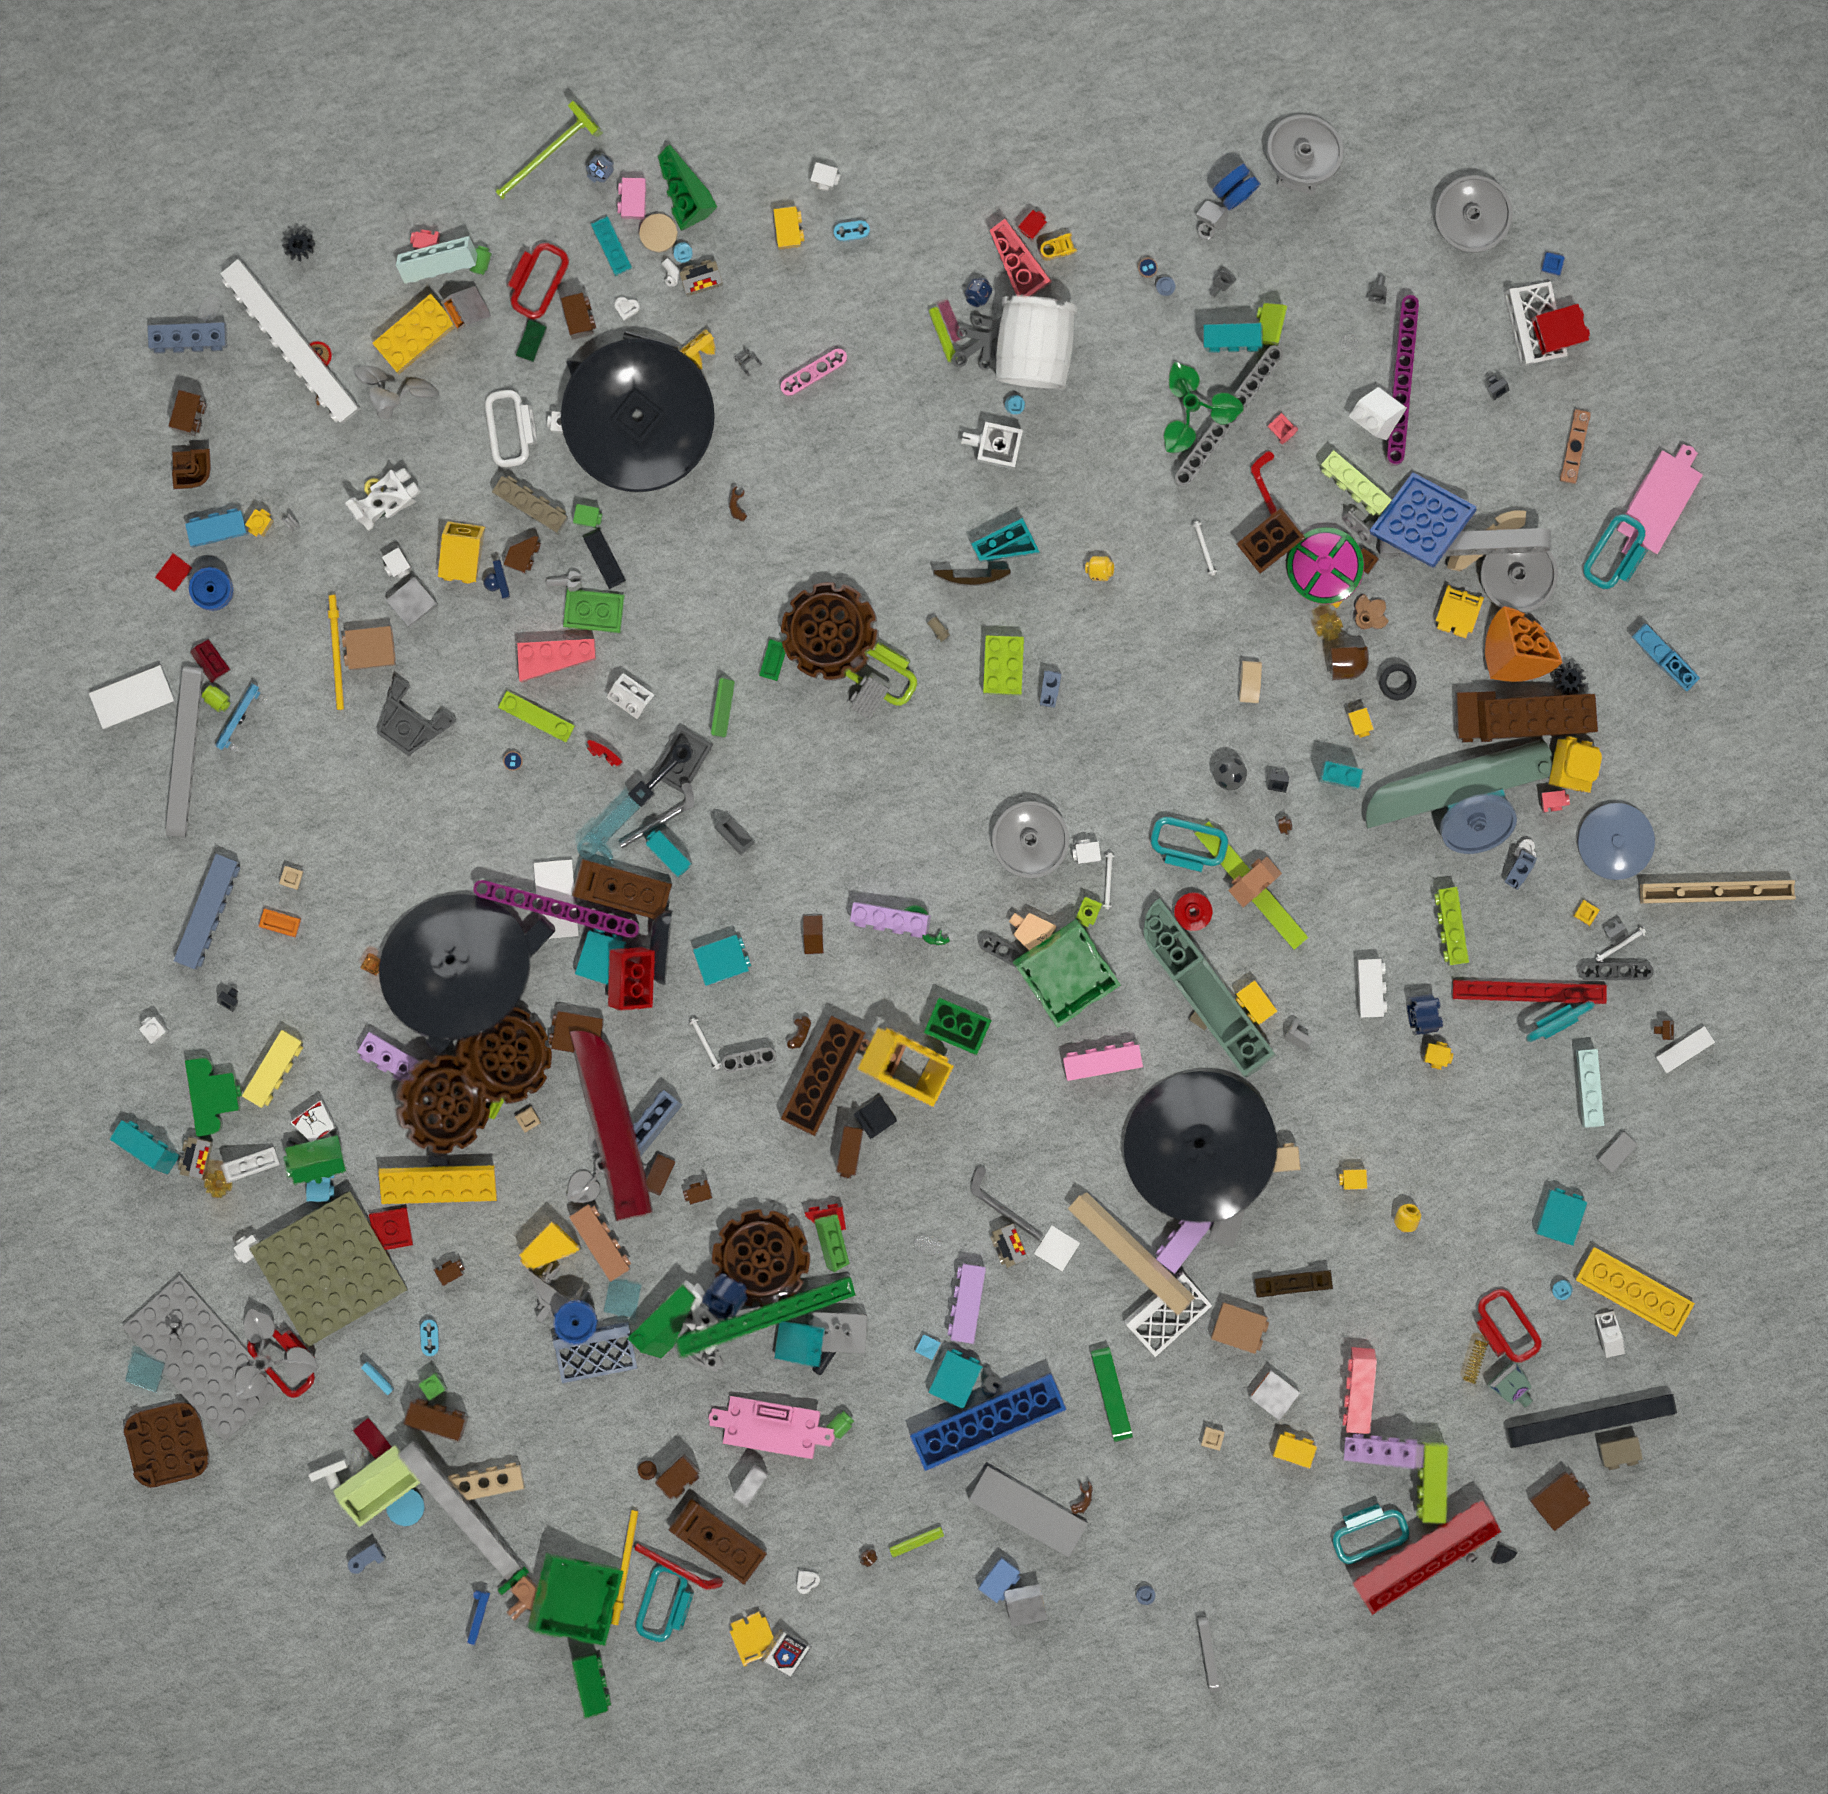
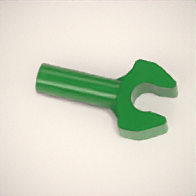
M524 1566L523 1569L498 1589V1592L501 1595L505 1594L524 1576H527L529 1573L528 1569Z

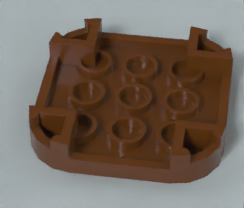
M177 1402L140 1411L131 1415L126 1421L123 1430L133 1467V1475L142 1485L148 1488H156L195 1478L203 1474L208 1468L210 1454L201 1416L191 1404Z

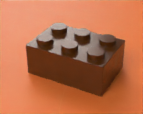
M1280 508L1236 545L1261 574L1305 539L1306 536L1286 511Z
M422 1398L410 1402L404 1425L458 1442L462 1439L469 1418L465 1416V1412L456 1409L451 1412L446 1410L447 1406L441 1404L432 1406L428 1404V1400Z

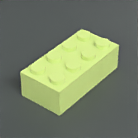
M396 1445L333 1491L338 1503L359 1527L420 1483L400 1459L398 1453L401 1451Z

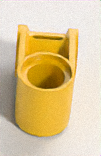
M1072 233L1044 242L1039 250L1040 257L1043 260L1049 261L1076 253L1077 248H1074L1071 239ZM1046 246L1051 247L1053 254L1046 255L1043 248Z

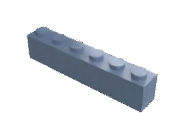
M219 854L215 855L174 958L175 962L195 970L198 969V966L202 967L205 956H203L204 951L209 949L212 943V938H210L212 931H216L219 925L217 920L219 913L223 914L227 904L224 902L227 895L230 896L234 887L231 884L233 878H237L240 872L239 862Z

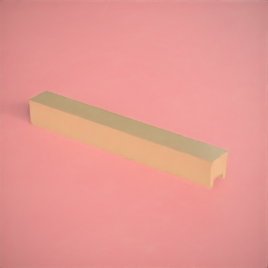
M1795 880L1640 884V904L1795 900Z
M1087 1192L1079 1195L1068 1208L1074 1216L1178 1316L1195 1299L1166 1268Z

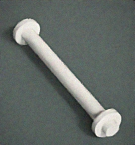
M1196 521L1192 527L1196 528L1210 571L1208 575L1214 576L1217 570L1213 568L1200 528L1202 524Z
M1112 853L1105 855L1107 857L1105 905H1102V907H1105L1104 909L1109 910V907H1112L1110 905L1112 858H1115Z
M1640 927L1638 932L1601 955L1597 954L1596 960L1602 963V959L1637 937L1645 936V929Z
M691 1019L689 1024H693L714 1065L712 1068L720 1069L721 1063L718 1064L697 1023L699 1020Z

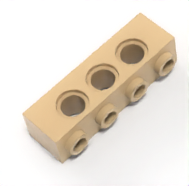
M516 1462L505 1464V1468L497 1469V1466L485 1468L486 1472L478 1473V1470L467 1472V1476L460 1477L459 1474L448 1476L450 1482L466 1500L525 1488L521 1465L516 1466ZM503 1473L508 1476L506 1484L499 1482V1474ZM482 1477L489 1480V1486L486 1488L479 1484V1480ZM461 1482H469L470 1490L463 1491L460 1487Z

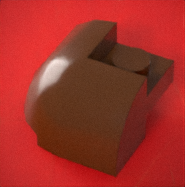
M210 449L172 452L173 490L197 488L206 483L211 471Z

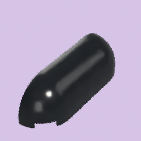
M666 910L654 919L651 928L650 950L655 951L654 980L662 985L666 984L673 910Z

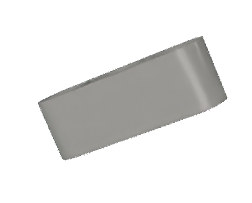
M766 1047L728 1055L722 1060V1068L726 1072H736L769 1065L775 1062L777 1054L773 1048ZM766 1050L773 1053V1059L769 1062L765 1061L762 1057ZM747 1054H751L755 1059L752 1065L744 1063V1057ZM729 1058L734 1059L736 1062V1066L733 1069H727L725 1066V1061Z

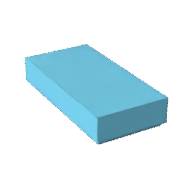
M369 1362L361 1367L387 1395L394 1390Z

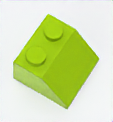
M1264 303L1262 308L1258 307L1256 318L1263 325V345L1277 346L1279 344L1287 305Z

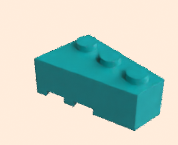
M1262 323L1204 325V349L1209 353H1220V351L1235 353L1239 352V350L1258 352V349L1263 348Z
M1023 518L971 543L979 563L1040 554Z
M121 1120L109 1140L150 1168L168 1175L180 1155L168 1148L169 1145L163 1141L155 1140L153 1138L154 1135L150 1132L138 1129L140 1126L135 1122Z

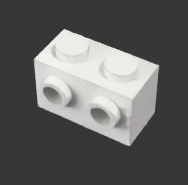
M623 673L614 683L606 698L638 719L648 707L654 694Z

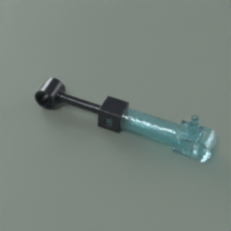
M678 744L675 746L672 752L673 758L647 784L644 781H640L578 843L577 851L582 857H592L599 851L608 860L613 858V855L604 845L655 795L652 789L678 763L688 762L692 758L693 752L689 745ZM680 748H685L688 752L687 757L684 759L678 757L677 752ZM586 842L592 845L590 853H585L582 849L583 844Z

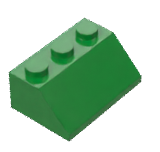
M597 1653L575 1657L572 1665L584 1719L608 1712L609 1706H612L610 1695H606L605 1687L608 1686L606 1676L601 1674L600 1668H603L602 1658L598 1657Z

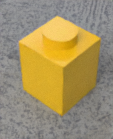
M1367 708L1347 714L1354 736L1359 735V738L1370 735L1369 731L1374 730Z
M1342 1170V1174H1339V1186L1343 1185L1344 1190L1367 1189V1170Z

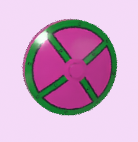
M1323 527L1305 533L1306 538L1291 549L1288 557L1287 570L1293 587L1302 597L1317 604H1334L1345 600L1355 592L1363 578L1364 558L1359 545L1350 535L1335 528Z

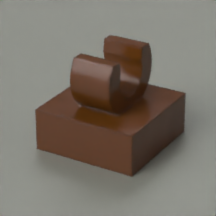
M1663 1021V1026H1654V1034H1662V1040H1674V1021Z

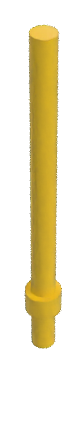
M328 595V619H330L336 709L344 710L338 618L340 616L339 610H337L336 595Z
M631 1510L621 1564V1570L624 1573L618 1597L613 1606L612 1625H619L620 1614L624 1608L623 1597L639 1513L636 1510Z

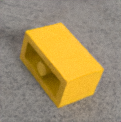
M796 206L773 209L778 249L801 247V242L804 241L803 230H799L798 224L802 223L801 211H797Z
M1255 980L1235 994L1238 997L1235 1001L1241 1009L1243 1007L1249 1012L1247 1017L1253 1024L1256 1022L1260 1025L1277 1012Z
M1286 1431L1284 1435L1279 1433L1272 1454L1273 1457L1310 1469L1317 1446L1313 1445L1314 1441L1304 1437L1302 1441L1295 1439V1434Z

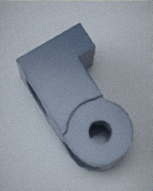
M1044 670L1040 706L1055 708L1062 673Z
M1522 850L1504 883L1518 890L1533 869L1537 858Z
M375 1542L351 1558L348 1562V1569L351 1573L358 1574L369 1563L375 1560L379 1564L386 1557Z

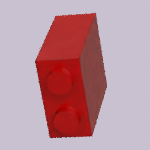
M1579 304L1531 318L1541 355L1589 341L1590 332L1584 324V312L1579 307Z

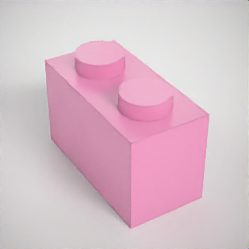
M622 178V183L618 185V194H622V202H618V213H621L622 219H645L646 179Z

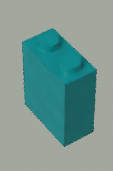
M1325 761L1322 763L1319 782L1357 790L1360 788L1364 769Z
M653 831L646 838L648 841L646 845L678 878L693 865L660 831L657 833Z
M594 928L593 932L588 931L575 975L609 985L610 950L624 949L626 942L622 941L623 937L612 934V937L604 935L605 931Z
M737 935L693 949L705 986L749 971L748 967L751 966L748 955L744 956L742 949L745 948L742 937L738 938Z
M1555 1187L1554 1191H1548L1535 1234L1574 1246L1588 1202L1583 1201V1196L1573 1193L1571 1197L1565 1195V1190Z
M790 1321L779 1323L774 1359L819 1367L825 1328Z
M952 1348V1351L947 1350L928 1393L964 1409L982 1369V1365L979 1364L980 1360L971 1356L969 1359L962 1357V1352Z

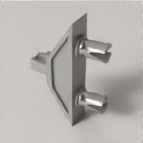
M552 1262L549 1263L541 1276H538L530 1269L528 1270L541 1303L538 1307L541 1309V1312L536 1317L541 1323L548 1315L552 1318L563 1304L572 1300L585 1301L591 1293L588 1290L581 1296L585 1287L581 1285L573 1298H568L551 1286L550 1282L560 1271V1268L557 1267L550 1273L554 1265Z

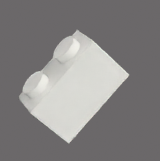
M1378 387L1357 402L1349 417L1375 437L1387 440L1407 407Z

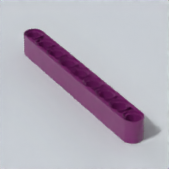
M1414 295L1405 296L1400 304L1392 397L1396 399L1397 395H1403L1406 399L1403 405L1407 409L1402 415L1404 417L1403 423H1397L1387 440L1386 461L1391 466L1400 465L1405 457L1419 300ZM1412 300L1415 307L1407 309L1405 301ZM1410 319L1413 327H1404L1403 320ZM1408 338L1411 341V346L1404 347L1401 344V340ZM1401 357L1408 358L1409 365L1402 366L1399 363V359ZM1399 376L1407 378L1406 385L1398 383L1397 379ZM1399 433L1402 436V441L1394 442L1392 435ZM1392 452L1399 453L1400 460L1397 462L1391 460L1390 454Z
M479 880L473 886L474 893L485 899L626 937H636L640 932L639 924L630 919L485 880ZM481 883L486 884L488 887L485 894L478 892V886ZM500 888L506 891L504 899H498L496 896V892ZM519 893L525 897V901L522 904L515 902V896ZM537 898L543 901L541 909H535L533 906V902ZM556 903L562 906V911L559 914L552 912V906ZM574 908L580 910L581 914L578 919H572L570 916V912ZM593 913L599 916L597 924L589 922V916ZM611 918L616 919L618 922L617 927L613 930L607 926V922ZM630 923L636 926L634 934L626 932V926Z

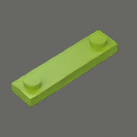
M506 691L498 707L567 743L575 728L571 723L509 691Z

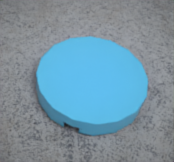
M411 1489L389 1505L386 1510L389 1518L395 1524L410 1526L420 1520L424 1513L425 1505L421 1494Z

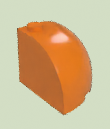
M1503 606L1494 616L1485 642V657L1490 679L1520 682L1539 678L1563 663L1554 641L1550 642L1544 634L1546 631L1535 620L1531 622L1525 618L1524 613Z

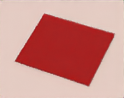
M172 553L155 578L175 592L192 570V567Z

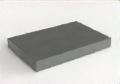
M679 726L651 775L655 776L673 758L672 752L675 746L678 744L689 745L693 752L692 758L688 762L678 763L661 780L684 794L680 785L681 782L688 781L690 784L692 783L713 744L686 728ZM680 748L677 754L679 758L684 759L687 757L688 752L685 748Z

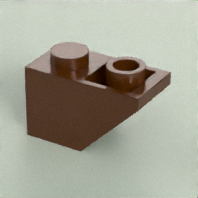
M533 536L511 546L503 565L524 574L527 573V570L531 571L534 564L532 557L534 553H538L541 546L540 538Z

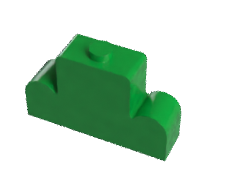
M208 1058L185 1060L196 1137L216 1134L223 1127L222 1119L217 1115L241 1109L239 1098L242 1097L241 1085H237L235 1073L212 1076L214 1064Z

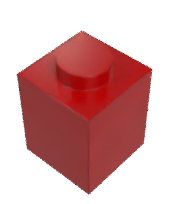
M1032 210L1020 223L1018 230L1032 242L1047 225L1045 220L1047 217L1039 210L1037 212Z

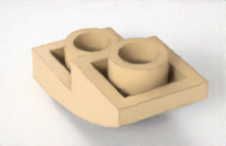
M1242 661L1240 702L1259 703L1262 673L1261 662Z

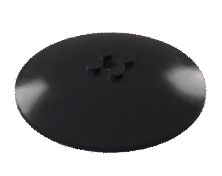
M641 338L625 339L599 348L577 367L563 395L561 425L570 453L581 468L591 477L608 487L621 491L650 492L668 487L681 480L695 468L704 456L714 429L715 412L713 397L705 377L694 362L685 354L670 345L655 340ZM640 411L643 414L644 418L641 422L633 420L632 415L634 412Z
M468 894L438 897L410 911L390 933L380 958L379 981L381 991L392 1013L401 1023L414 1032L440 1040H458L473 1037L500 1023L520 1001L530 975V949L527 938L519 923L499 904L489 899ZM450 957H455V958H456V961H455L454 964H452V965H447V964H446V961H447L448 958H450Z
M1206 1071L1189 1072L1173 1076L1151 1089L1135 1107L1129 1119L1124 1137L1125 1164L1131 1181L1139 1194L1159 1212L1171 1218L1190 1223L1220 1221L1238 1214L1251 1205L1268 1185L1275 1169L1278 1152L1277 1134L1273 1119L1259 1096L1248 1086L1232 1077ZM1197 1139L1205 1141V1145L1202 1148L1194 1146V1142Z

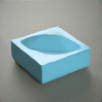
M923 1334L915 1352L933 1360L941 1342Z

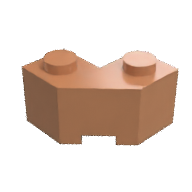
M1265 857L1262 861L1258 858L1250 865L1253 869L1244 877L1239 875L1231 882L1233 886L1228 891L1242 907H1245L1282 874L1268 857Z

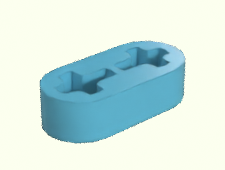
M865 221L840 223L834 228V236L841 242L864 239L870 233V227ZM859 225L867 228L863 235H860V232H853V230L858 229ZM840 228H844L845 231L851 230V233H846L845 237L837 234Z
M429 1319L424 1321L420 1327L421 1349L426 1356H434L439 1351L438 1324L434 1320ZM428 1323H431V1326L435 1328L431 1331V1337H428V1331L424 1330ZM428 1339H431L432 1345L436 1347V1349L432 1350V1353L425 1349V1346L429 1344Z

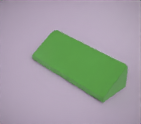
M719 679L711 730L712 736L726 737L735 685L733 680Z
M832 1215L816 1219L815 1225L826 1267L836 1272L850 1264L838 1216Z

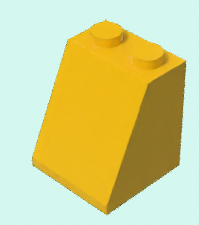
M447 521L441 539L438 577L446 581L461 580L467 584L476 582L480 567L485 527Z
M553 1221L519 1255L522 1258L520 1262L526 1268L531 1267L534 1269L575 1253L581 1247Z

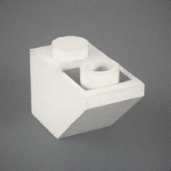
M1614 1311L1595 1315L1606 1358L1625 1354L1623 1337Z

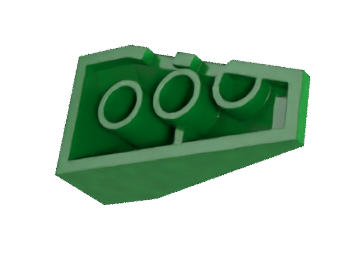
M667 145L658 155L663 179L667 180L669 188L667 195L671 197L673 208H671L672 215L680 230H685L708 218L715 211L717 205L710 191L672 146Z
M682 1284L627 1339L641 1353L661 1359L675 1346L674 1338H677L681 1332L696 1297Z

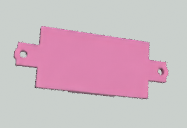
M1682 444L1675 457L1662 450L1628 506L1626 515L1639 521L1646 530V536L1641 546L1655 554L1659 553L1703 474L1690 467L1698 454L1691 446ZM1687 450L1690 451V455L1686 454ZM1620 522L1616 530L1629 538L1621 551L1626 555L1637 538L1638 531L1626 522Z
M730 1396L728 1411L712 1408L708 1418L710 1421L709 1426L725 1428L723 1444L813 1459L816 1444L832 1447V1442L835 1440L834 1429L818 1427L821 1411ZM714 1415L718 1416V1420H714ZM827 1434L830 1435L829 1440L826 1439Z

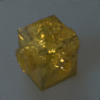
M1328 612L1319 616V620L1315 622V632L1318 637L1321 636L1322 640L1327 639L1329 642L1339 638L1338 634L1342 632L1341 628H1343L1340 617L1336 618L1335 614L1330 615ZM1327 623H1331L1333 625V628L1331 630H1328L1326 628Z
M214 1170V1173H209L208 1177H205L204 1188H206V1193H211V1197L223 1198V1195H228V1191L232 1190L233 1181L227 1183L221 1170ZM218 1180L223 1182L222 1187H217L216 1182Z

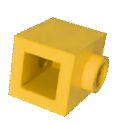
M255 509L245 524L249 528L247 531L256 537L258 535L264 537L274 522L270 518L271 514L263 509L260 511Z
M1436 1041V1045L1427 1043L1423 1062L1430 1063L1431 1068L1442 1070V1066L1447 1067L1448 1064L1452 1063L1454 1053H1451V1048H1447V1043Z

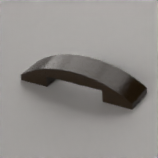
M991 569V577H953V570H934V576L939 579L961 586L988 585L998 582L1011 574V569Z
M1331 1270L1254 1279L1257 1298L1333 1289Z

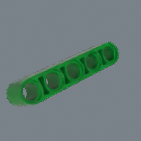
M1110 1347L1091 1351L1114 1442L1133 1438Z

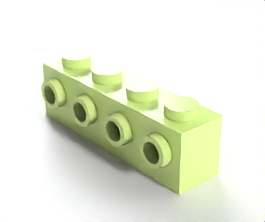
M1334 450L1321 464V472L1329 479L1332 477L1337 481L1336 485L1340 489L1351 493L1350 497L1354 501L1364 504L1366 506L1365 510L1372 516H1379L1392 501V499Z

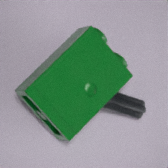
M338 1135L307 1143H302L292 1137L288 1138L286 1142L287 1148H285L286 1156H283L287 1177L292 1178L293 1185L304 1182L310 1183L312 1180L320 1184L324 1177L330 1178L332 1175L346 1172Z

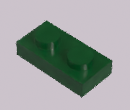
M529 320L515 356L534 363L547 326Z

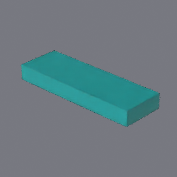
M608 216L592 223L591 227L615 277L633 269Z

